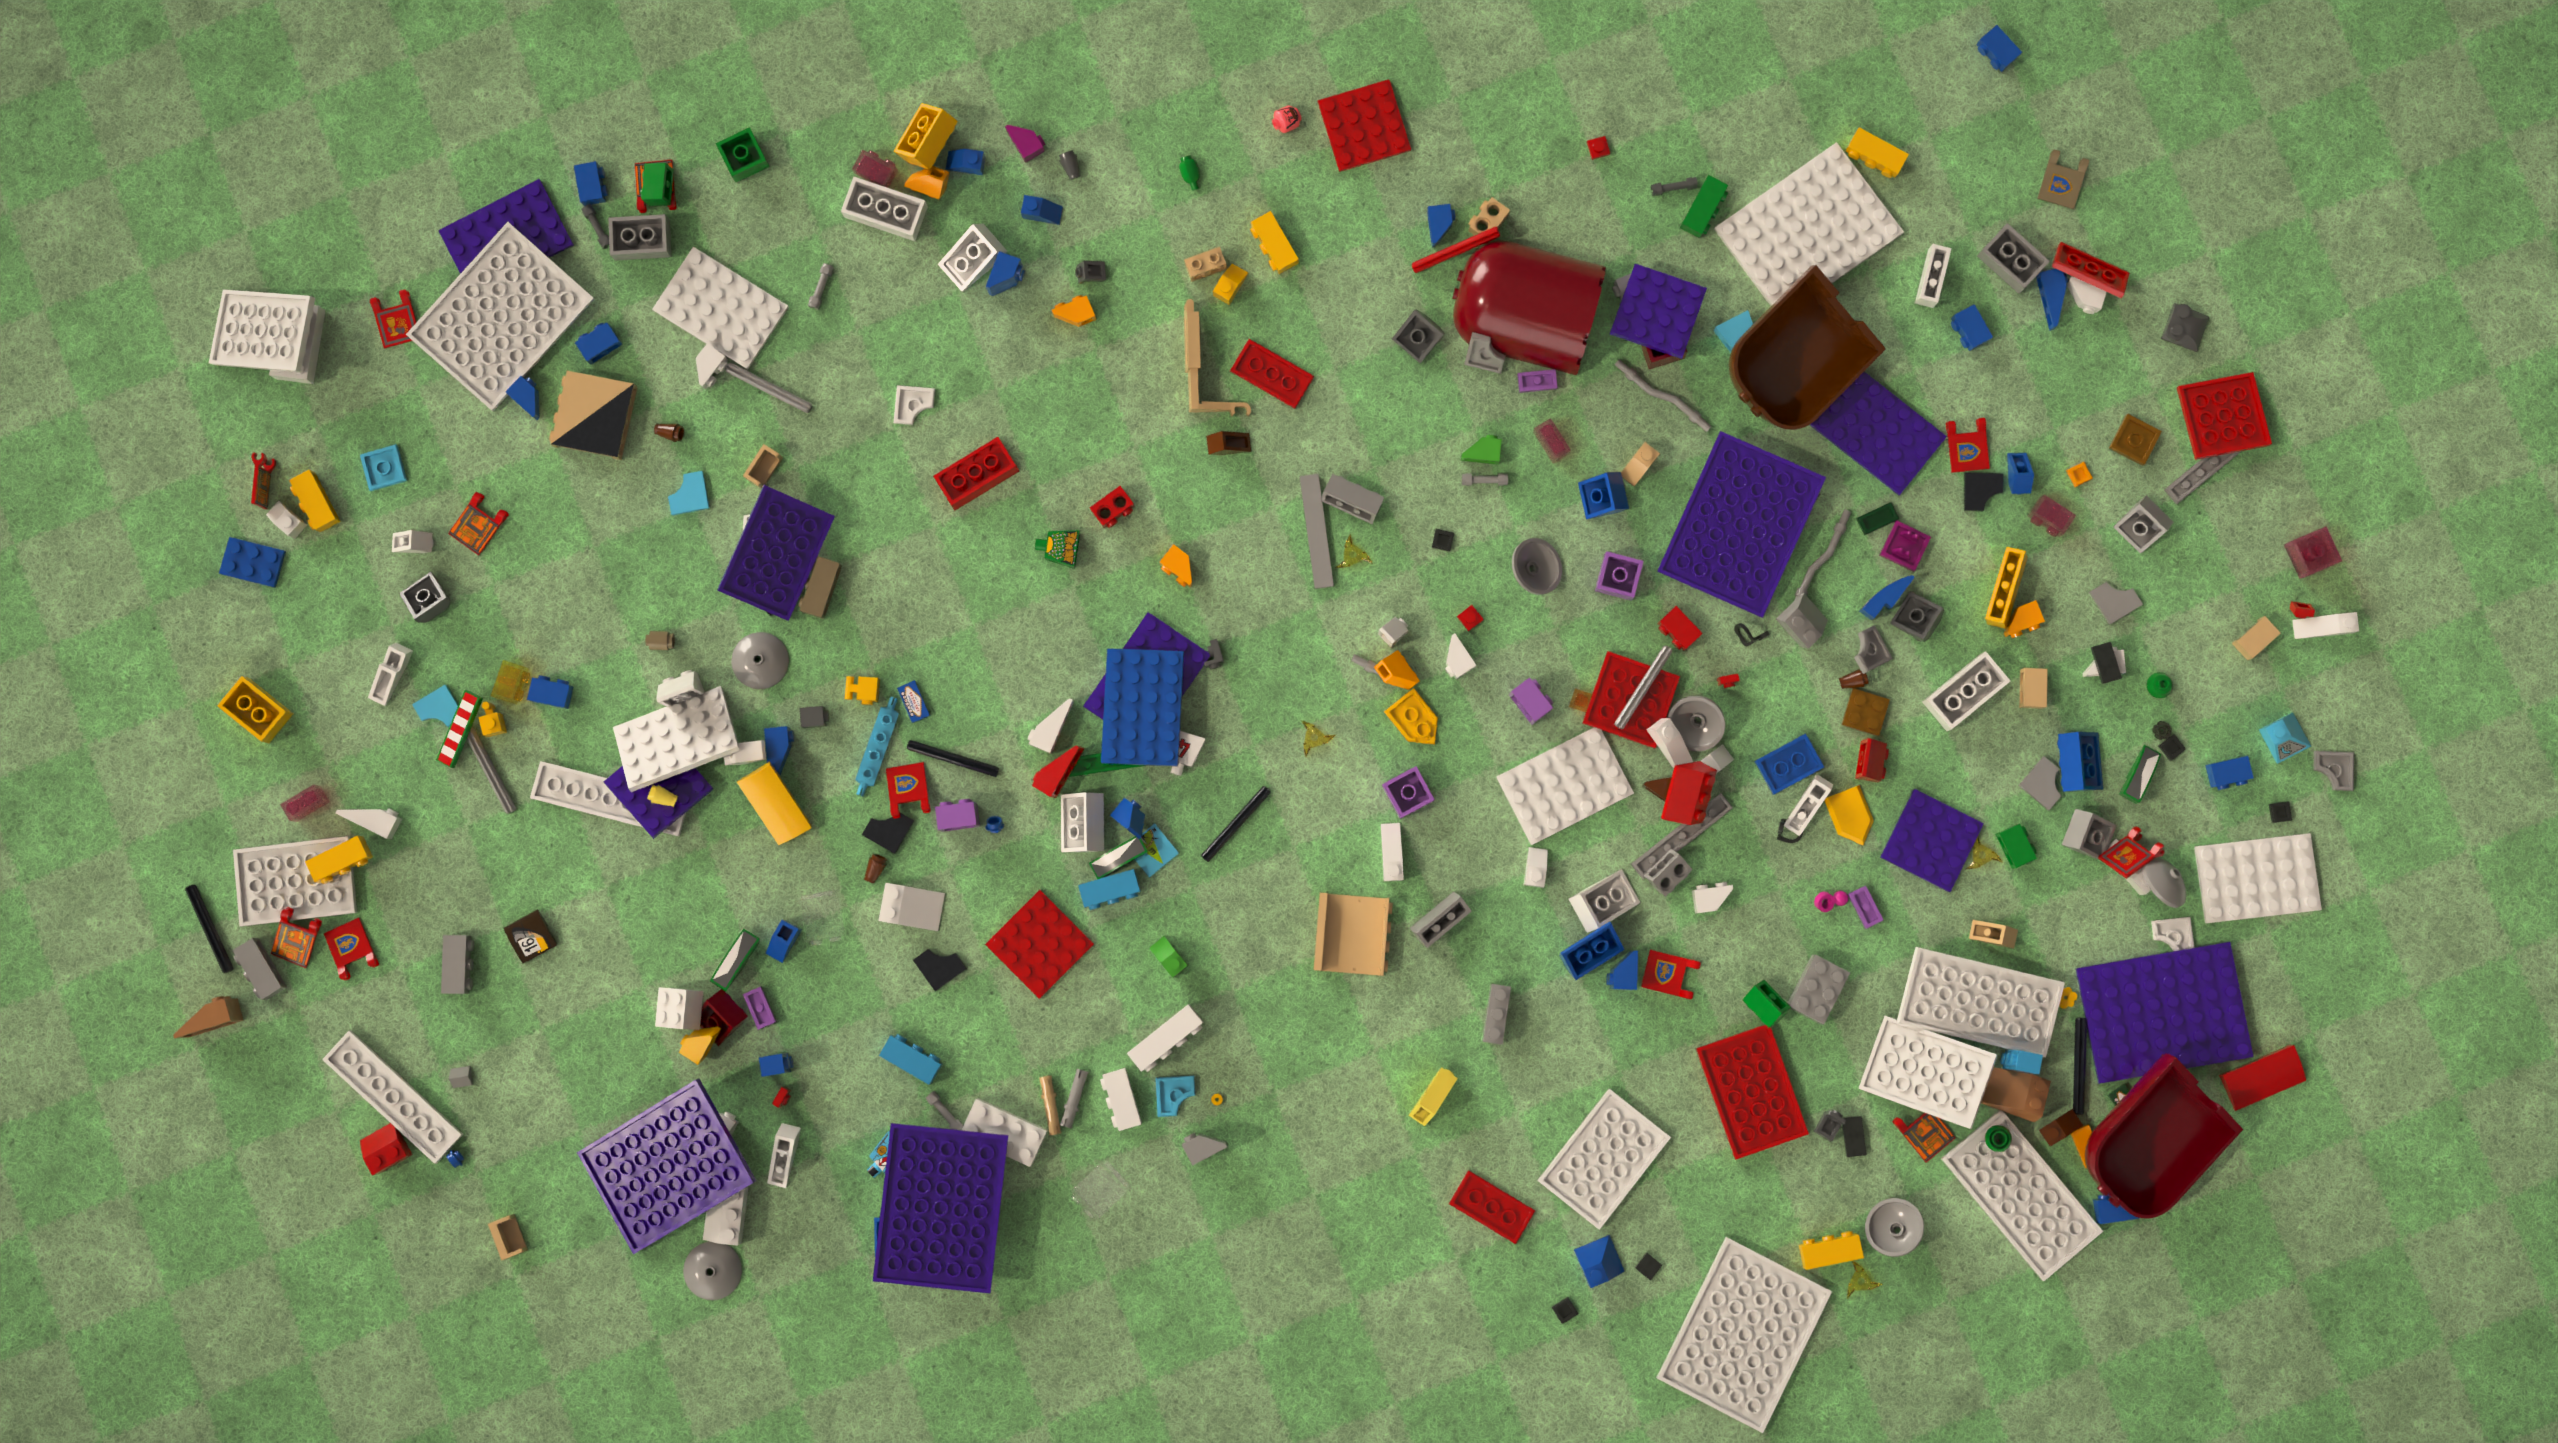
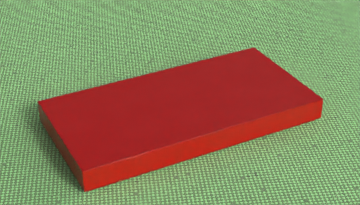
M2063 242L2059 243L2052 264L2053 268L2121 299L2125 294L2129 272Z
M1248 339L1230 369V372L1294 409H1296L1314 379L1312 374L1251 339Z
M1469 1170L1448 1203L1514 1244L1519 1240L1535 1212L1534 1209Z

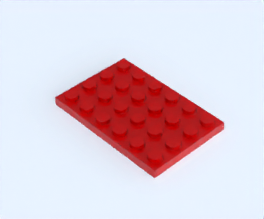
M1764 1024L1695 1048L1735 1160L1809 1134L1771 1027L1768 1028Z

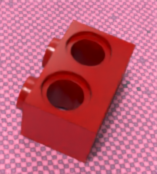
M1118 486L1089 508L1103 528H1111L1118 522L1116 519L1122 515L1126 517L1133 512L1134 503L1123 488ZM1124 499L1126 504L1124 507H1117L1116 501ZM1103 510L1111 512V515L1106 519L1100 516Z

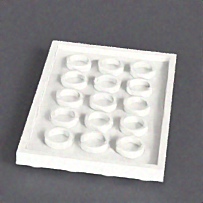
M693 247L652 310L702 342L708 343L720 353L748 370L789 306Z
M223 290L209 364L301 373L315 298L305 295Z
M721 686L706 691L702 695L698 694L688 700L672 704L669 708L664 707L613 727L627 785L631 792L740 751L725 694Z
M1595 727L1496 777L1530 845L1634 794L1602 730Z
M2311 833L2194 847L2205 923L2322 910Z
M350 836L233 850L239 926L280 922L281 911L286 909V907L294 909L290 921L357 913L353 867L350 868L351 872L342 876L338 874L333 877V881L322 884L314 882L305 861L349 840Z
M1884 1016L1859 1089L1972 1129L1998 1055L1925 1029L1900 1024L1896 1019Z
M1608 1089L1537 1181L1600 1230L1671 1137L1611 1089Z

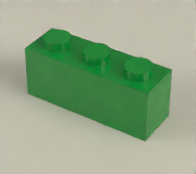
M1708 175L1680 228L1698 238L1702 234L1706 235L1711 226L1708 224L1710 218L1715 219L1720 210L1717 208V205L1720 201L1724 202L1729 193L1726 191L1728 185Z

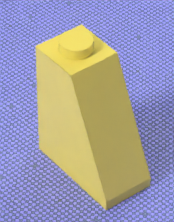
M1441 1068L1409 1116L1425 1126L1436 1114L1458 1078L1450 1070Z

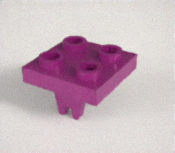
M1896 520L1879 556L1914 572L1931 537Z

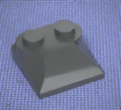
M2174 303L2161 339L2197 352L2209 316L2192 310L2186 304Z
M1415 309L1393 336L1392 340L1421 363L1436 344L1442 340L1445 333L1427 315Z
M429 572L399 593L414 620L418 623L429 622L445 611L451 602L449 596L446 595L432 572Z
M1910 591L1890 624L1913 636L1915 640L1925 642L1931 637L1940 623L1944 608Z

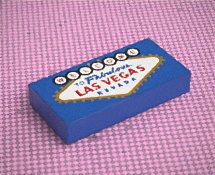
M915 680L897 688L912 723L930 716Z

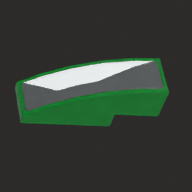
M2143 745L2126 777L2127 779L2119 793L2120 796L2135 804L2141 802L2155 773L2161 753Z
M1135 836L1091 861L1089 864L1097 879H1101L1148 853V850L1142 839H1138Z
M743 928L719 964L710 982L726 992L757 948L760 938Z

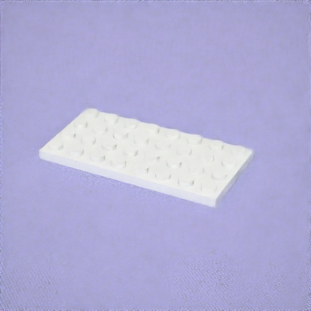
M1915 947L1897 1022L2006 1049L2040 1054L2046 1058L2065 982Z
M2001 1110L1994 1113L1941 1158L2042 1281L2049 1278L2103 1232ZM2001 1125L2010 1131L2012 1142L2007 1150L1995 1152L1986 1145L1985 1134L1992 1126Z

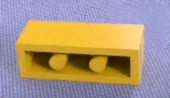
M1860 127L1845 150L1850 158L1864 161L1867 167L1881 170V174L1888 178H1895L1909 155Z
M1271 211L1251 221L1252 228L1250 232L1254 239L1258 238L1261 242L1259 247L1264 255L1268 254L1270 258L1268 262L1273 271L1277 270L1278 274H1281L1299 264L1297 255Z
M309 469L289 480L292 485L290 489L295 497L298 496L300 503H298L303 513L307 514L309 518L307 522L313 530L322 532L341 522L314 471Z
M355 836L305 861L314 882L327 884L334 880V876L338 874L340 876L351 872L350 868L356 865L361 867L367 864L368 860L373 858L364 837Z
M1853 1231L1842 1232L1841 1236L1834 1238V1235L1823 1236L1821 1241L1816 1242L1815 1239L1803 1240V1244L1799 1245L1803 1268L1806 1270L1864 1258L1860 1237L1856 1233L1853 1234Z

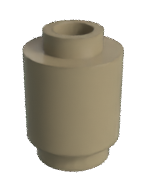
M650 631L649 635H646L645 643L646 646H649L650 650L674 649L675 636L674 633L669 631Z

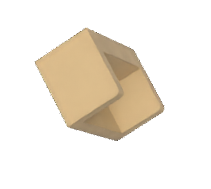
M763 444L743 477L762 489L783 457Z
M2264 616L2259 618L2252 628L2241 638L2232 642V644L2247 660H2250L2281 633Z
M2021 669L2019 708H2046L2047 669Z
M515 1214L488 1224L501 1260L528 1250Z

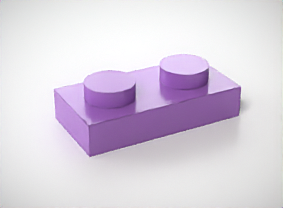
M1556 369L1517 374L1519 393L1556 390L1558 388Z
M1866 886L1847 894L1865 929L1883 921Z
M762 986L743 994L758 1030L777 1022Z

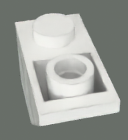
M708 343L696 357L699 384L705 390L708 387L711 388L717 380L712 374L722 373L728 366L727 357Z
M1727 882L1715 883L1716 887L1708 888V885L1696 886L1697 890H1692L1695 914L1717 911L1733 890V885L1727 886Z

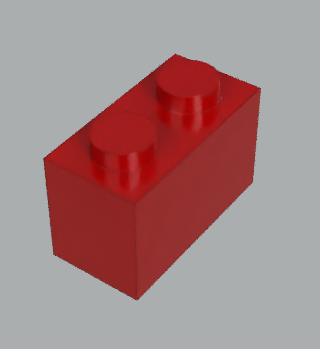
M1677 606L1658 622L1660 625L1658 629L1665 636L1669 635L1673 639L1672 644L1678 650H1686L1703 634Z

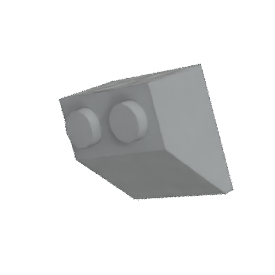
M2146 495L2113 527L2141 554L2168 531L2173 521Z
M1802 593L1776 618L1800 647L1807 649L1822 636L1828 621L1805 593Z
M2075 809L2062 845L2098 859L2099 855L2108 850L2117 825L2094 813Z
M1195 1132L1184 1138L1185 1142L1182 1143L1192 1166L1228 1147L1225 1141L1203 1134L1196 1135Z

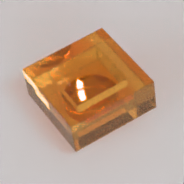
M1575 688L1569 707L1586 713L1592 694Z

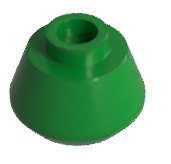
M2157 672L2148 678L2146 686L2149 694L2153 697L2165 698L2172 692L2173 682L2167 674Z
M1995 1125L1987 1130L1985 1142L1992 1151L2003 1152L2010 1147L2012 1136L2006 1127Z

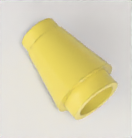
M652 785L647 799L651 803L674 807L678 796L660 785Z

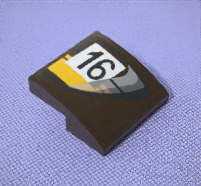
M538 909L503 928L522 964L557 946L555 938L549 931L548 925Z

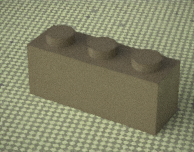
M817 557L811 570L813 571L811 578H808L805 583V589H807L805 596H802L799 601L802 613L821 619L825 618L842 568L840 563Z

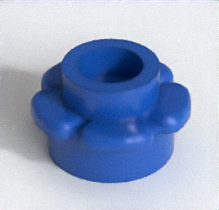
M998 816L989 817L986 821L987 825L985 828L991 833H998L1004 828L1002 819Z
M450 1150V1153L446 1155L449 1162L454 1168L459 1165L462 1166L463 1163L461 1161L464 1160V1157L458 1150L455 1152Z

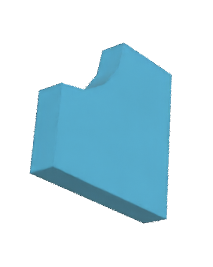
M703 471L683 474L681 488L675 494L668 496L672 516L710 509Z
M443 685L412 704L421 721L438 719L443 721L447 727H450L458 707V703L447 685Z
M1194 1076L1156 1078L1158 1117L1177 1116L1181 1102L1187 1097L1195 1095Z

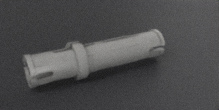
M1076 1069L1067 1104H1064L1065 1111L1060 1123L1061 1126L1072 1128L1076 1112L1079 1111V1101L1089 1072Z

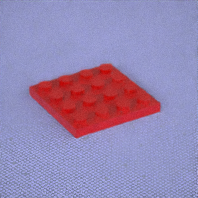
M1389 79L1317 100L1339 172L1411 151Z
M2253 372L2177 387L2195 460L2267 447L2272 444Z
M1607 651L1582 724L1655 749L1657 744L1647 729L1659 719L1666 718L1680 676L1660 670L1625 727L1619 729L1614 723L1650 666Z
M1039 890L985 945L1040 999L1094 943Z

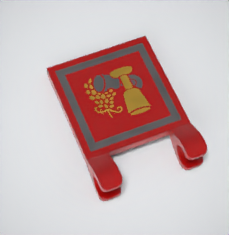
M406 289L399 291L403 304L382 310L379 299L376 297L370 299L384 349L413 341L406 334L417 321L409 291Z
M2135 826L2127 836L2099 855L2098 859L2127 879L2154 858L2163 856L2165 851L2163 850L2164 845L2160 842H2157L2150 851L2136 841L2142 838V834H2140L2142 830Z

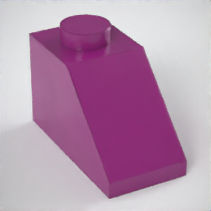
M1012 125L1005 126L1006 132L1025 163L1045 152L1043 146L1046 144L1041 135L1037 136L1032 130Z

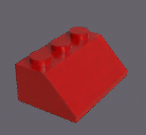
M1701 761L1675 765L1661 819L1686 825L1703 823L1717 770Z

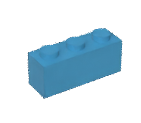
M1134 869L1078 885L1084 908L1089 907V910L1100 908V904L1108 902V905L1118 903V898L1126 896L1127 900L1138 897L1137 893L1141 892Z
M899 1034L896 1036L890 1035L879 1056L928 1085L932 1084L943 1065L939 1062L940 1058L932 1053L929 1056L923 1053L924 1049L916 1044H913V1046L907 1044V1039Z
M2005 1050V1053L2001 1055L2000 1064H2003L2002 1069L2040 1075L2043 1055L2020 1050Z

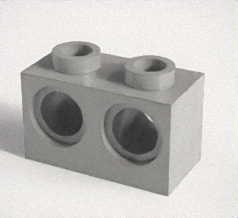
M1670 849L1644 877L1659 893L1666 897L1693 869L1680 854Z

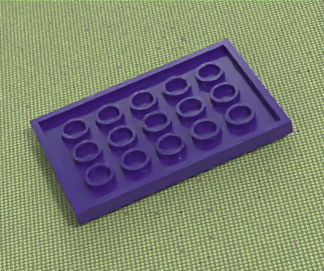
M540 179L438 230L460 274L507 222L514 226L548 258L574 246Z
M1863 372L1810 424L1812 428L1898 496L1947 437L1866 372Z
M763 485L717 591L789 621L835 516Z
M1147 612L1123 647V649L1184 651L1182 697L1205 665L1204 662H1207L1210 658V654L1149 612ZM1106 673L1083 705L1084 708L1102 720L1104 715Z

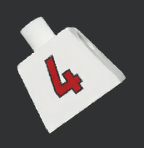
M1180 731L1178 767L1172 766L1170 773L1181 776L1184 765L1192 768L1206 739Z

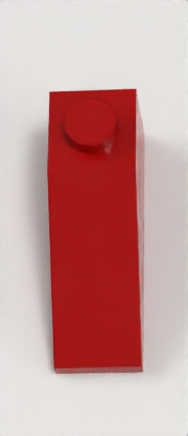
M1076 745L1043 767L1034 775L1032 786L1049 797L1057 798L1085 748Z

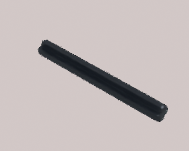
M909 740L907 744V749L983 774L997 777L999 768L913 740Z
M1266 786L1261 787L1201 854L1205 861L1209 862L1268 797L1271 791Z
M189 885L185 888L188 898L221 971L228 973L233 970L232 963L197 886Z
M2086 1018L2075 1019L2073 1111L2075 1114L2080 1115L2085 1113Z

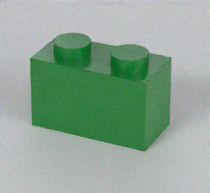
M667 163L645 164L644 171L642 172L643 187L640 191L641 200L649 206L671 205L674 169Z
M2016 824L1995 834L2012 869L2037 859L2035 855L2037 851L2034 845L2029 843L2027 839L2028 832L2021 824Z
M1765 980L1754 985L1742 999L1747 1004V1007L1768 1028L1778 1023L1791 1009L1789 1004Z

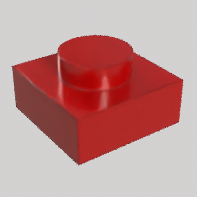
M1605 136L1587 141L1592 160L1610 155Z
M2291 601L2290 610L2295 617L2302 619L2314 617L2315 609L2311 604Z
M1470 605L1457 616L1468 632L1484 620L1473 605Z
M1738 673L1717 678L1718 686L1723 685L1724 689L1735 687V683L1740 681Z
M785 1086L781 1087L772 1104L778 1108L782 1107V1105L786 1106L791 1098V1095H789L791 1090Z

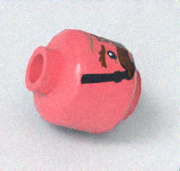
M1290 105L1274 112V119H1272L1274 128L1282 133L1298 128L1301 121L1300 112L1297 108H1293Z

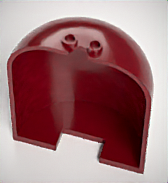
M1498 240L1486 243L1472 253L1466 262L1464 271H1459L1457 281H1460L1459 289H1454L1452 299H1455L1453 309L1455 327L1461 338L1468 344L1470 343L1472 332L1491 337L1493 348L1499 353L1506 355L1505 357L1577 376L1596 313L1606 267L1510 241Z
M2165 1053L2160 1056L2093 1130L2085 1147V1163L2090 1176L2098 1185L2096 1189L2104 1196L2108 1195L2110 1197L2108 1201L2116 1208L2120 1206L2138 1218H2155L2168 1212L2243 1131V1128L2221 1105L2209 1099L2197 1086L2199 1081L2187 1068L2170 1054Z

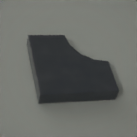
M1964 473V511L1983 512L1985 504L1990 497L2003 493V474Z
M900 813V818L893 819V817L887 820L871 818L862 835L896 854L914 820Z
M927 949L913 960L935 992L967 969L956 953L950 956H939L930 949Z

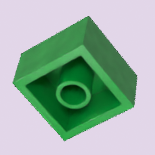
M750 127L715 143L736 183L770 167Z

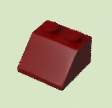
M1871 738L1861 741L1855 779L1878 783L1881 782V779L1885 778L1886 768L1884 767V760H1887L1889 755V749L1886 748L1887 743Z
M391 1123L360 1140L362 1157L372 1176L384 1172L413 1155L401 1132Z

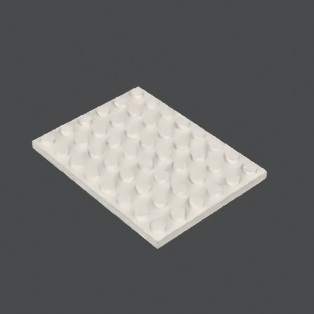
M1837 142L1714 228L1770 306L1810 266L1817 265L1829 281L1834 283L1904 233Z
M507 222L406 335L490 410L494 411L508 396L505 393L507 389L520 376L524 378L595 298L514 226Z
M1725 1237L1656 1378L1763 1433L1832 1291Z

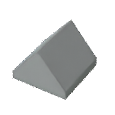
M470 1066L450 1070L449 1081L453 1088L473 1085Z

